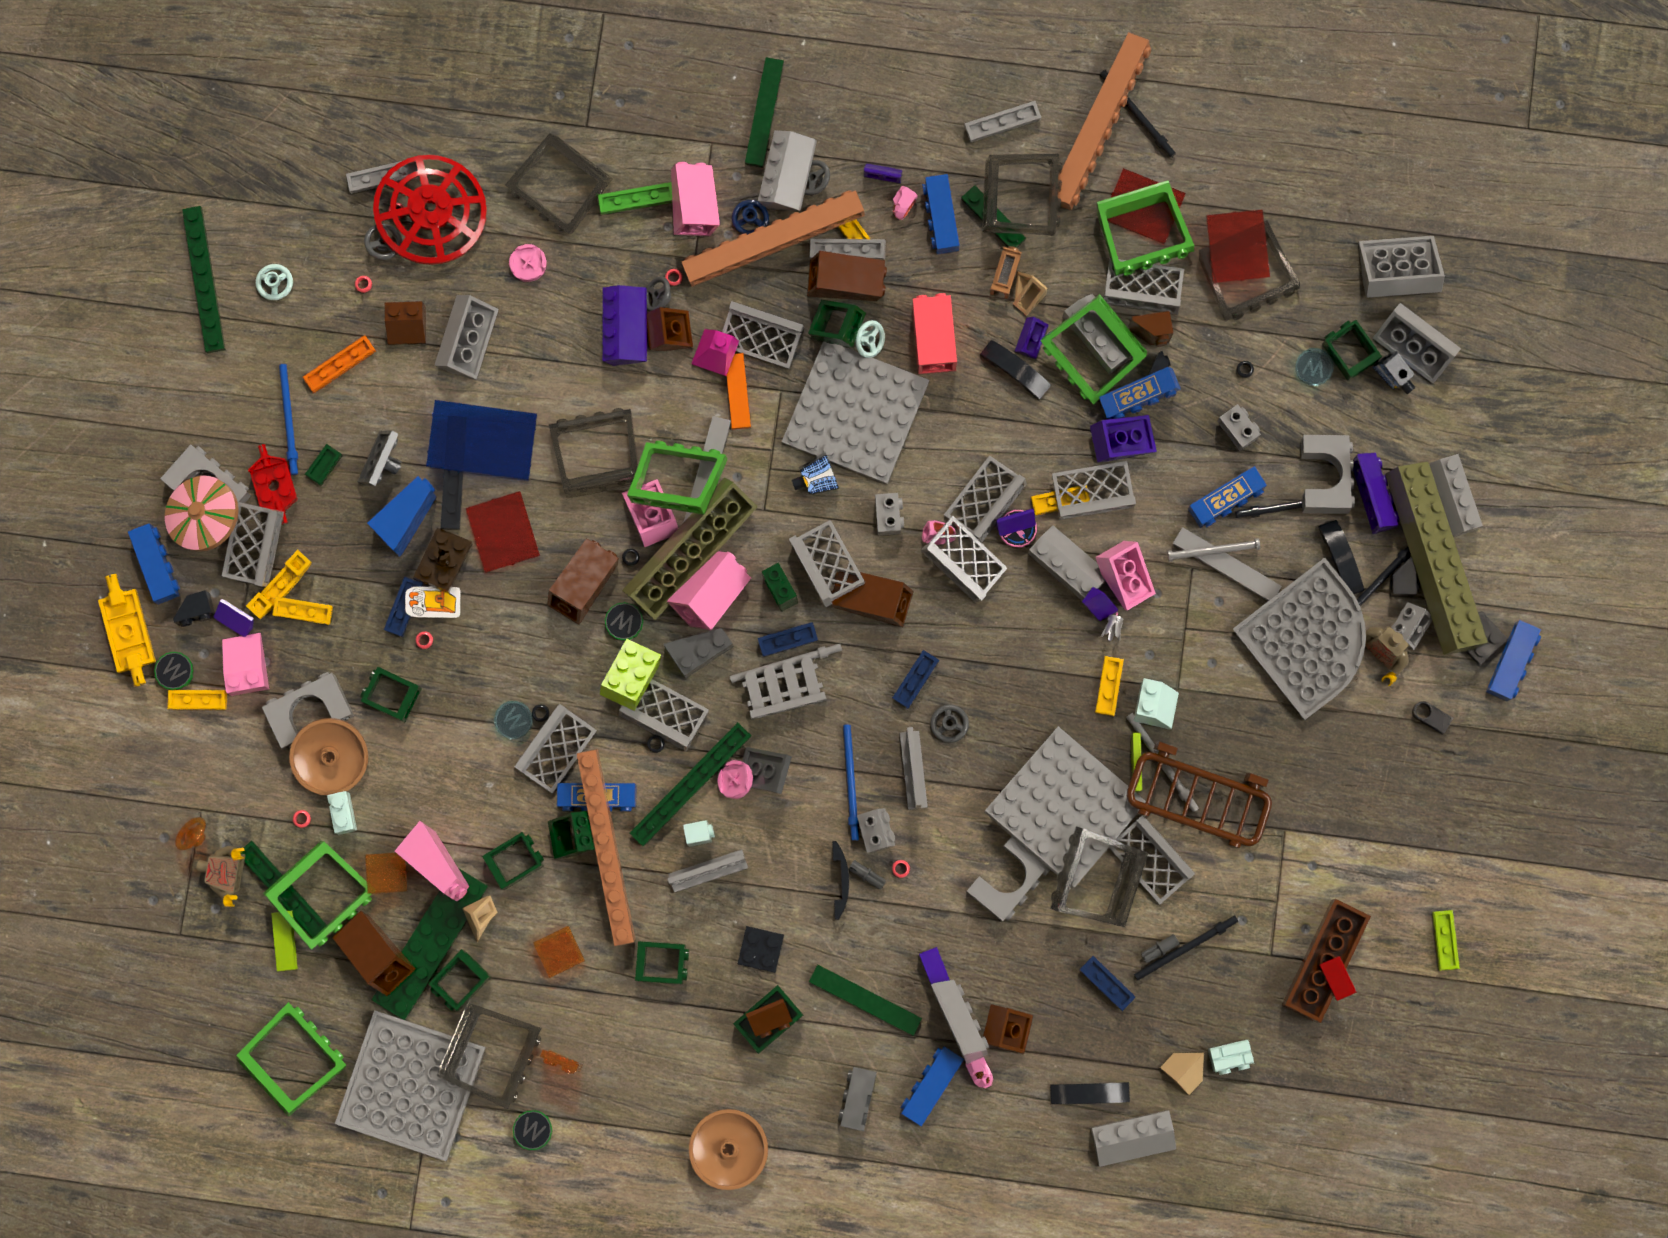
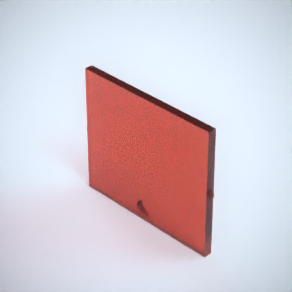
M1123 168L1114 192L1111 193V198L1159 182ZM1171 187L1180 209L1186 193ZM1160 202L1107 219L1110 223L1162 244H1165L1175 221L1166 202Z
M1263 210L1233 211L1232 213L1206 215L1213 283L1242 282L1244 280L1270 277Z
M521 491L496 499L493 498L490 501L466 508L485 573L540 556Z

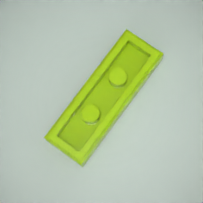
M1140 733L1131 734V766L1133 775L1137 760L1141 756ZM1142 772L1135 790L1136 793L1142 791Z
M1453 910L1432 912L1439 971L1460 969Z
M287 911L293 918L292 911ZM279 912L271 913L277 971L298 969L294 930Z

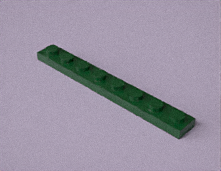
M201 206L182 209L205 352L208 354L224 351L226 348L203 209Z
M737 722L644 817L630 834L644 847L752 735Z

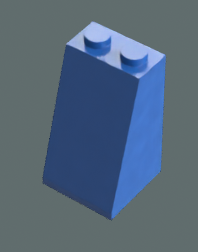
M417 476L367 523L399 557L404 553L437 498L433 493L435 488L426 478L421 480Z

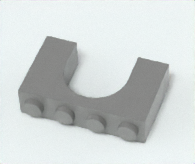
M1303 435L1300 441L1301 459L1329 461L1337 468L1340 476L1339 483L1333 488L1305 489L1302 494L1303 513L1349 514L1355 505V498L1351 496V489H1354V478H1351L1353 460H1350L1353 443L1350 442L1349 435Z
M191 444L160 478L175 491L179 485L188 479L200 474H212L232 489L237 502L246 503L251 497L247 492L249 490L247 486L241 481L237 484L233 480L235 476L228 470L224 472L220 470L219 467L221 465L213 458L207 459L205 457L207 453L199 446L195 449Z
M329 672L318 676V680L314 682L307 681L303 683L298 690L294 691L292 689L285 692L284 696L279 699L273 698L268 700L266 705L262 707L280 747L284 750L291 748L292 742L298 734L293 722V712L296 705L305 698H320L325 703L331 718L346 721L354 717L336 676L333 673L329 674Z
M1013 837L1008 840L1003 848L1022 863L1025 870L1023 885L1014 892L1003 893L994 889L979 876L966 891L1002 922L1005 919L1009 921L1015 913L1014 907L1017 904L1021 906L1028 898L1025 894L1029 889L1033 891L1040 883L1037 879L1041 874L1046 876L1050 871L1046 865Z

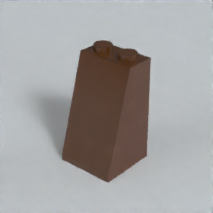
M819 251L809 262L807 296L878 301L884 296L886 289L885 285H883V280L887 273L885 260Z
M586 538L549 589L547 606L580 625L618 566L619 558L613 551H607L602 548L598 542Z
M837 572L834 579L843 581L845 572ZM860 572L865 584L831 601V606L836 609L903 628L914 591L904 582ZM849 574L846 582L853 584L859 579L857 575ZM835 583L834 589L831 591V593L834 594L840 590L841 585Z
M363 911L356 914L333 937L367 984L386 996L415 970L414 966L375 921Z

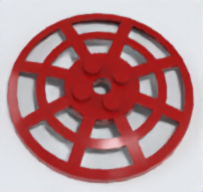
M419 155L396 164L382 178L374 196V221L383 241L399 256L419 264H444L463 256L479 240L486 222V200L477 179L460 163L442 156ZM423 160H440L454 167L447 174L439 170L425 169ZM414 161L416 162L418 171L407 175L399 183L390 179V176L402 166ZM460 171L464 172L473 182L478 196H467L464 187L455 179ZM427 175H437L445 179L440 186L429 184ZM419 176L420 187L412 191L404 186L411 179ZM453 183L462 197L451 198L446 189ZM384 185H387L394 189L390 203L391 211L379 214L380 195ZM399 192L409 197L407 207L396 209V200ZM433 203L436 208L434 211L429 212L425 209V205ZM480 203V221L478 228L474 232L466 226L469 218L470 204ZM464 205V214L461 222L452 216L453 206ZM409 215L414 223L409 231L404 228L398 217ZM393 219L397 229L405 236L400 246L395 244L387 235L382 221ZM447 223L456 228L452 233L441 238L439 228ZM420 228L432 230L433 239H423L417 237L416 234ZM461 232L470 238L459 250L448 255L444 254L443 244L453 240ZM413 241L421 245L435 246L437 257H422L411 254L406 250Z

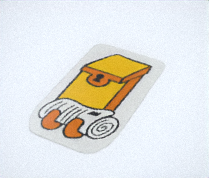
M412 587L406 591L405 595L406 613L413 617L457 618L460 616V589L452 587L450 593H446L434 587Z

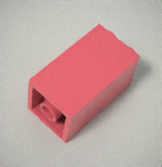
M939 293L935 297H927V295L916 296L912 302L918 374L956 371L957 355L951 295L946 296L945 293Z

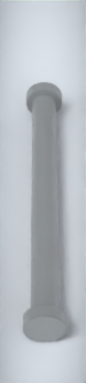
M1257 538L1254 541L1176 552L1169 550L1167 551L1168 562H1173L1174 559L1254 548L1260 550V541Z

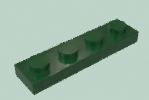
M976 185L961 197V200L1007 247L1018 248L1026 240V237Z

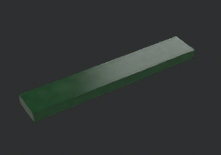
M765 58L745 165L764 167L784 60Z
M252 840L244 847V851L240 852V854H245L244 862L267 888L271 887L283 876ZM292 884L278 896L279 902L287 911H292L294 919L311 938H314L327 926L326 922Z
M818 964L809 980L810 983L914 1036L922 1020L921 1017Z

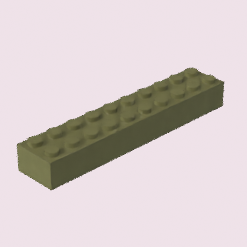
M1429 462L1396 467L1386 473L1385 476L1443 654L1448 655L1478 648L1488 643Z

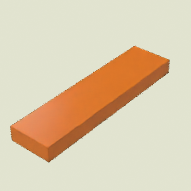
M364 335L302 378L311 391L316 393L374 354L376 350Z
M743 353L734 354L727 372V385L732 430L751 428L744 355Z

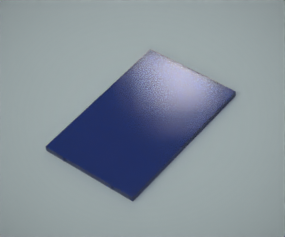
M435 400L426 467L529 481L536 430V413Z

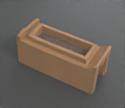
M1008 246V248L1003 247L990 294L994 295L995 291L1005 294L1004 298L1008 299L1022 253L1017 248Z

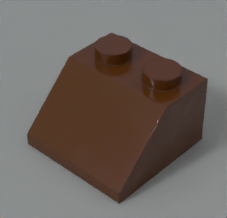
M422 301L385 302V327L388 345L426 344V307Z
M659 307L647 313L650 350L671 351L693 347L689 311Z
M1170 311L1133 316L1128 326L1132 333L1149 345H1156V347L1166 346L1173 335Z
M784 999L746 1014L755 1037L760 1035L761 1039L771 1035V1030L778 1028L781 1031L790 1027L789 1023L793 1021Z
M991 1004L983 1037L985 1036L988 1045L1024 1054L1033 1015Z

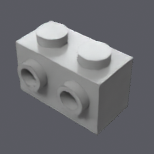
M1237 404L1220 416L1217 422L1238 450L1241 451L1257 440L1261 434L1259 433L1258 425L1255 422L1252 423L1248 418L1249 414L1245 408H1240Z
M898 493L875 494L878 535L901 534V528H904V517H900L899 511L903 509L902 498H898Z
M1407 602L1391 628L1395 632L1402 634L1403 639L1409 645L1408 648L1415 650L1432 622V617L1426 609Z
M885 808L857 815L867 853L895 846V835L890 828V816Z

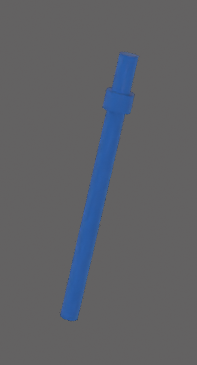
M280 364L288 447L286 456L287 461H289L290 475H297L298 451L295 449L287 364Z
M843 725L850 814L848 825L851 827V841L859 840V821L857 818L851 725Z

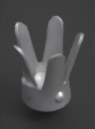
M1116 612V615H1109L1108 623L1101 634V637H1103L1104 634L1109 633V641H1112L1115 634L1120 642L1123 618L1118 616V612Z

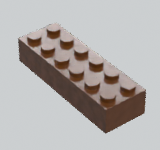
M1337 899L1331 900L1282 1006L1316 1023L1322 1022L1334 994L1323 974L1320 964L1340 956L1345 969H1347L1371 918L1370 915Z

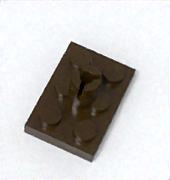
M437 528L413 576L414 580L450 593L472 546V541Z

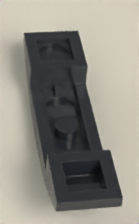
M993 340L980 353V356L993 366L996 365L1023 385L1025 390L1038 400L1042 398L1051 386L1030 365Z
M1334 520L1318 526L1339 576L1353 594L1364 591L1358 566L1338 521Z
M832 841L833 862H841L842 900H834L835 920H839L848 900L849 871L841 847L837 841Z
M1129 1082L1050 1084L1051 1104L1130 1102Z

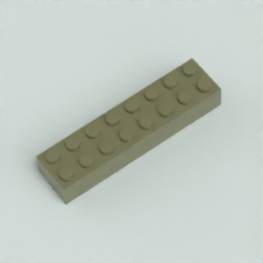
M724 477L716 486L705 514L692 513L622 591L648 616L656 620L669 606L668 599L716 554L758 506L734 482Z

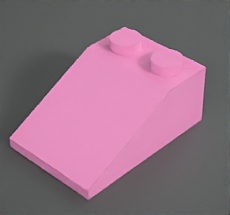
M657 479L642 485L641 490L663 493ZM628 491L622 493L644 547L670 538L678 529L671 509L631 503L627 496Z
M1123 541L1095 557L1101 575L1125 610L1131 609L1156 594L1138 542Z
M261 633L250 634L246 637L239 636L223 639V675L226 693L235 696L269 689Z

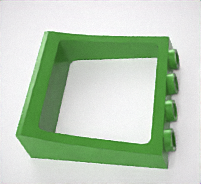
M1168 180L1097 202V215L1115 276L1123 273L1124 275H1131L1136 269L1142 268L1147 270L1153 264L1159 262L1160 264H1166L1172 258L1178 257L1183 259L1188 256V253L1194 252V243ZM1160 202H1166L1184 243L1127 261H1119L1107 219Z
M1100 294L1040 340L1044 345L1043 350L1048 356L1053 355L1057 360L1055 362L1056 366L1061 371L1065 370L1068 373L1067 378L1072 385L1077 384L1081 389L1079 391L1080 395L1085 400L1089 399L1093 405L1100 399L1099 397L1106 394L1147 355L1146 349ZM1091 310H1094L1133 356L1098 391H1094L1052 341L1054 337Z
M655 441V444L646 442L627 496L631 503L704 515L728 459L725 454H720V451L710 449L709 452H706L696 446L687 449L677 443L673 444V446H667L663 441ZM652 454H666L716 462L698 498L641 490Z
M320 841L269 887L263 895L312 950L316 945L322 946L328 940L326 936L329 933H336L343 926L341 924L342 921L346 918L350 920L357 914L356 909L360 905H367L372 900L370 896L376 890L324 841ZM324 854H327L358 882L364 890L362 894L314 938L310 939L280 904L278 896Z
M289 1002L236 1055V1060L288 1117L346 1068V1064L342 1061L343 1055L337 1049L333 1051L329 1047L330 1041L324 1035L320 1037L315 1032L318 1029L313 1022L309 1021L307 1023L303 1018L304 1013L299 1007L293 1008ZM285 1016H290L335 1064L331 1071L294 1101L281 1090L250 1056V1053Z

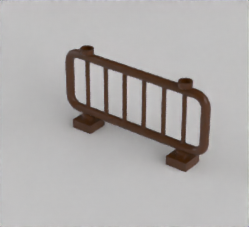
M1155 742L1153 749L1158 750V754L1147 752L1138 758L1126 796L1130 805L1139 809V814L1149 817L1151 813L1229 840V845L1240 848L1241 845L1253 846L1260 841L1272 806L1271 797L1268 793L1260 790V786L1267 787L1268 779L1246 773L1244 781L1249 782V785H1245L1169 758V755H1176L1178 748L1162 742ZM1147 760L1159 762L1146 802L1143 803L1135 799L1134 793L1144 763ZM1162 764L1177 769L1164 809L1149 805ZM1181 770L1195 775L1182 816L1167 811ZM1198 777L1213 781L1200 822L1185 817ZM1219 783L1230 787L1231 790L1219 827L1215 828L1204 824V820L1216 784ZM1236 789L1248 793L1249 797L1237 833L1233 834L1222 830ZM1256 796L1263 799L1264 806L1255 834L1252 838L1248 839L1241 837L1240 833L1252 797Z

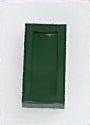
M326 444L304 475L322 486L343 455Z

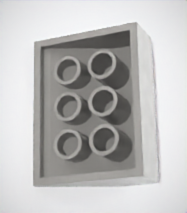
M1434 236L1359 241L1362 279L1366 298L1442 292L1445 275Z

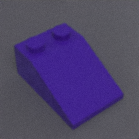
M1149 415L1101 420L1090 426L1097 463L1157 452Z

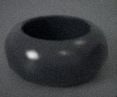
M1241 361L1237 365L1236 371L1240 377L1248 378L1253 374L1254 367L1249 361ZM1248 365L1250 372L1243 374L1240 371V366Z
M627 549L622 554V560L627 566L636 565L640 558L639 553L635 549ZM630 552L636 554V559L633 562H628L625 559L626 555Z
M543 704L536 705L532 710V716L538 722L547 720L550 714L548 707ZM544 708L546 715L543 718H537L535 714L537 709Z
M659 735L651 736L647 741L648 749L653 753L661 752L665 747L664 739ZM653 739L661 741L659 749L651 748L650 743Z

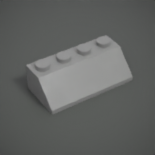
M774 130L758 202L767 209L801 210L817 140L791 131Z
M1090 294L1079 299L1064 311L1063 318L1065 320L1094 299L1095 296ZM1094 310L1089 311L1070 325L1109 375L1133 357Z
M457 295L434 366L449 373L477 380L499 309L471 295Z
M1401 303L1373 337L1374 340L1390 352L1398 351L1410 367L1431 383L1437 380L1461 349Z
M1456 454L1430 463L1429 465L1453 537L1479 530L1483 525L1459 455Z
M1051 526L1029 549L1028 555L1082 601L1092 587L1099 589L1105 582L1097 562L1055 526Z
M954 980L931 984L936 1000L966 1064L988 1055L987 1048H989L985 1036L981 1038L978 1032L981 1028L977 1019L973 1020L970 1015L973 1011L969 1002H964L962 998L965 994L961 985H956Z
M1169 1110L1090 1127L1099 1167L1176 1149L1174 1129Z

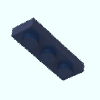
M404 576L384 631L403 637L411 617L405 610L406 591L412 587H423V583Z
M813 622L758 638L763 657L818 641Z
M923 650L892 699L909 709L935 669L939 659Z
M1094 956L1079 969L1121 1011L1134 1000L1135 996Z

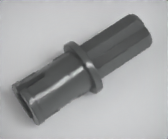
M856 860L852 862L848 871L862 878L863 882L867 881L880 890L886 883V880L872 872L871 868H866Z
M1172 934L1161 942L1157 941L1156 945L1143 951L1141 956L1147 963L1160 955L1164 956L1165 952L1180 945L1179 941Z

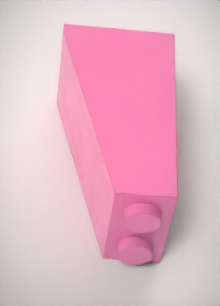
M678 162L671 169L674 235L711 236L720 225L712 165H706V163L692 165L687 162Z
M718 551L668 599L667 602L690 627L712 630L750 581L751 577L746 573V568L737 563L736 557L732 553Z
M419 821L395 852L441 892L458 901L465 896L469 885L437 833Z

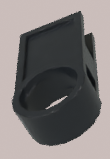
M1426 701L1415 704L1412 709V714L1416 720L1442 735L1453 720V717ZM1423 704L1428 707L1429 716L1427 718H1421L1417 715L1416 708L1418 705Z

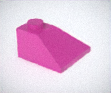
M704 329L691 364L726 376L739 340L732 335L717 330Z

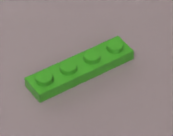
M672 182L599 194L601 215L672 203Z

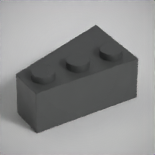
M853 1067V1071L849 1070L846 1081L850 1082L849 1090H844L842 1099L846 1104L844 1110L840 1109L838 1121H842V1127L864 1131L877 1072Z

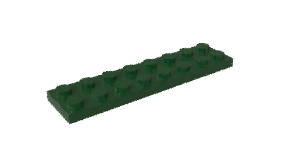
M460 868L458 869L469 885L465 896L455 901L439 891L402 950V954L414 966L415 970L388 996L377 990L372 998V1001L403 1020H406L468 921L462 908L480 900L489 887Z

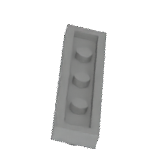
M1032 101L967 122L964 126L971 143L1041 120V115L1036 101Z
M414 161L402 166L390 176V179L399 183L407 175L418 171L416 162ZM400 162L346 174L350 193L377 188L385 174Z
M810 239V258L819 251L873 259H885L886 240Z

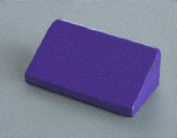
M866 164L864 167V177L894 183L901 182L903 171L900 169Z
M1027 317L1015 352L1036 359L1042 344L1040 340L1045 336L1049 324L1036 317Z
M1029 509L998 518L996 526L999 535L1004 536L1036 526L1034 510Z
M1095 587L1091 588L1082 601L1098 621L1118 611L1117 607L1104 592Z
M220 600L214 614V619L241 636L246 637L253 629V618L227 601Z
M937 947L919 954L930 984L950 981Z

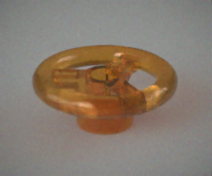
M195 817L184 824L175 840L177 849L187 850L193 846L198 847L203 843L206 822L203 818ZM200 823L196 827L189 829L192 825ZM185 834V837H186V838H185V841H184V843H183V845H182V844H181V840H182L183 835Z

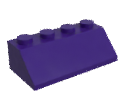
M622 285L603 287V362L612 366L647 362V288Z
M1376 453L1357 454L1353 459V473L1372 534L1395 529L1398 526L1399 516L1393 510L1392 504H1394L1392 494H1388L1386 487L1388 482L1386 476L1381 471L1382 461L1380 457L1377 458Z

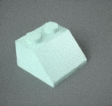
M1144 678L1140 685L1133 721L1171 730L1179 693L1163 682Z

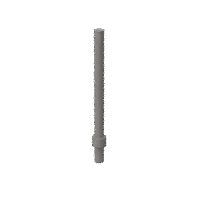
M841 644L826 648L825 646L819 647L818 650L731 675L730 679L732 683L745 680V675L748 672H754L756 676L762 675L767 667L779 670L782 669L784 663L791 662L793 665L801 663L805 657H809L812 660L819 657L823 659L828 657L829 654L842 651Z
M1134 714L1128 715L1126 718L1135 731L1141 734V739L1149 751L1158 754V750L1153 749L1155 744L1141 724L1133 721ZM1162 764L1161 768L1170 781L1173 782L1174 771L1170 766ZM1178 778L1175 788L1180 793L1178 795L1181 800L1186 802L1190 791L1183 786ZM1191 798L1189 808L1194 813L1199 807Z

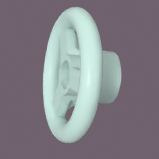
M279 264L265 266L256 277L257 291L268 300L284 298L289 294L293 286V278L290 271ZM270 270H280V271H282L283 273L280 274V275H278L276 272H268V271H270ZM287 278L286 288L278 294L280 282ZM261 280H264L267 286L271 288V294L263 290Z
M867 321L858 330L855 341L856 348L861 356L865 358L875 357L884 346L885 332L882 325L877 321ZM870 326H874L873 329L870 331L865 330ZM879 332V343L876 347L874 343L875 336ZM862 345L868 346L870 352L864 351Z

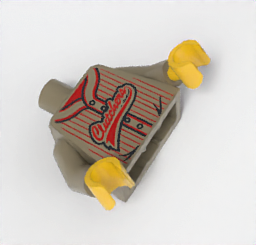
M1389 626L1384 629L1370 627L1366 630L1365 647L1389 670H1392V672L1382 677V682L1389 678L1391 682L1388 686H1391L1397 680L1396 675H1399L1409 662L1408 652L1406 651L1409 645L1403 639L1402 634L1395 632Z
M223 847L210 855L208 861L199 860L196 866L197 871L206 873L205 883L209 884L210 888L223 899V904L226 907H235L232 900H237L238 898L237 895L232 894L240 890L245 854H240V852L244 851V848Z

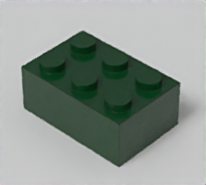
M779 985L773 988L733 1023L758 1054L790 1027L781 1031L778 1028L771 1030V1035L761 1039L760 1035L755 1037L747 1019V1013L784 999L793 1020L789 1023L790 1027L804 1016Z

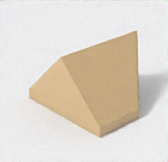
M1018 271L1013 304L1027 316L1046 296L1048 288L1034 276Z
M486 896L462 908L477 942L490 920L498 913L491 896Z
M1173 1053L1160 1068L1190 1095L1203 1081L1204 1053Z

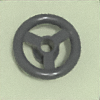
M812 160L811 166H820L821 169L817 172H809V190L805 189V195H816L822 192L828 185L830 170L823 161Z
M382 224L387 234L388 230L394 234L396 244L400 246L402 238L398 230L389 224ZM376 225L372 226L364 238L367 252L379 260H388L396 256L397 254L387 244H380V241H383L381 236L376 241L370 242L371 235L377 231ZM373 248H376L379 252H387L389 250L390 253L379 254L375 252Z
M656 277L647 286V311L649 312L659 307L664 308L671 300L670 284L665 277ZM659 282L664 284L660 289L654 288ZM650 293L653 298L652 307L649 302Z
M949 704L939 707L933 713L930 725L936 738L943 742L953 743L961 740L966 735L969 728V720L963 709ZM951 710L957 712L962 717L963 725L958 724L957 718L951 715ZM945 711L942 726L937 729V718ZM952 720L953 726H947L946 722ZM956 729L961 731L954 737L942 735L946 730Z

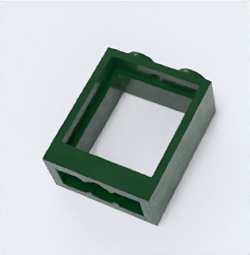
M821 299L808 334L819 342L824 341L830 344L853 348L858 330L866 313L856 305ZM833 310L847 312L839 334L824 332Z
M1357 320L1345 322L1340 326L1341 330L1336 333L1332 331L1327 334L1322 343V346L1347 381L1368 369L1382 358V355ZM1352 331L1369 356L1349 369L1332 346V343Z
M779 562L761 571L763 580L781 612L798 603L797 595Z
M377 667L370 674L368 687H365L360 695L362 698L361 702L405 723L422 688ZM381 675L410 687L397 713L370 701Z
M588 811L569 813L548 821L554 859L573 857L594 850ZM569 822H571L576 847L575 849H573Z
M521 832L482 856L501 890L508 889L544 867L542 864L544 858L539 850L535 852L532 847L535 843L529 834L525 835V833ZM523 841L536 864L507 881L494 857Z
M638 941L635 981L683 984V980L687 981L688 969H684L685 961L689 960V949H686L684 944ZM647 947L680 949L677 979L645 976Z
M461 949L434 977L429 985L432 987L430 990L438 998L442 996L446 1000L444 1004L451 1011L454 1009L460 1011L492 976L465 950ZM462 960L481 980L458 1003L439 983Z

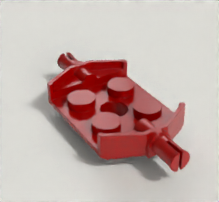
M262 444V446H257L261 457L248 469V472L253 481L259 506L283 511L284 515L281 525H284V523H288L285 514L287 513L286 510L298 498L287 461L284 458L268 455L266 445ZM273 481L279 482V488L275 491L270 490L269 487Z

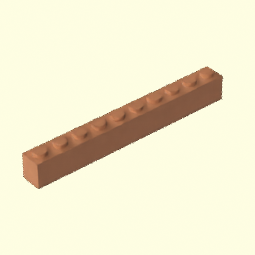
M1128 32L1049 195L1051 203L1068 210H1072L1073 206L1078 204L1079 194L1087 186V177L1090 172L1094 171L1095 161L1104 150L1103 144L1105 140L1110 138L1111 128L1119 119V111L1121 107H1125L1129 91L1134 89L1135 78L1137 74H1141L1145 58L1150 56L1149 40Z
M856 190L853 192L846 191L836 199L829 198L819 206L812 205L802 213H792L785 220H775L770 226L758 227L753 233L748 235L746 233L741 234L736 240L731 242L724 241L719 244V247L714 249L707 248L702 251V254L697 256L690 255L684 259L685 261H682V265L691 287L861 218L865 216V212Z
M595 749L577 753V759L614 946L633 943L636 939L599 751Z

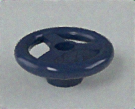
M756 200L742 201L734 208L732 213L733 226L741 234L746 233L748 235L754 232V230H745L741 227L746 223L767 227L769 222V213L766 207ZM748 206L747 208H745V209L743 210V213H742L743 218L740 219V220H737V216H738L739 211H740L743 207ZM754 206L758 207L762 211L763 221L758 219L757 211L754 208ZM748 215L754 216L752 219L747 218Z

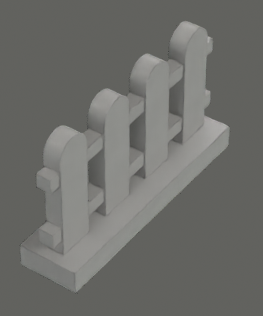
M805 657L801 661L802 667L794 669V665L791 662H786L782 667L783 672L777 674L774 668L767 667L764 670L765 677L758 679L754 672H748L745 675L746 682L742 683L743 687H748L751 701H747L748 707H753V710L750 711L751 719L826 701L825 692H820L819 689L823 688L822 682L818 683L815 669H818L817 663L813 664L811 658ZM803 672L807 686L799 688L796 674ZM785 677L788 691L781 693L777 679ZM766 682L769 696L762 698L759 683ZM808 691L809 696H801V693ZM790 696L789 701L783 702L782 698ZM771 701L772 705L764 707V702Z

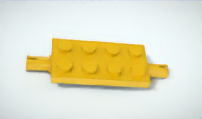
M112 574L111 577L109 575L105 577L109 589L108 596L99 599L98 602L116 670L118 673L131 671L133 685L137 687L141 686L140 684H146L142 667L155 663L156 660L137 590H121L117 574Z

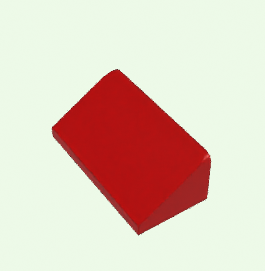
M1340 956L1320 964L1336 1001L1357 993Z

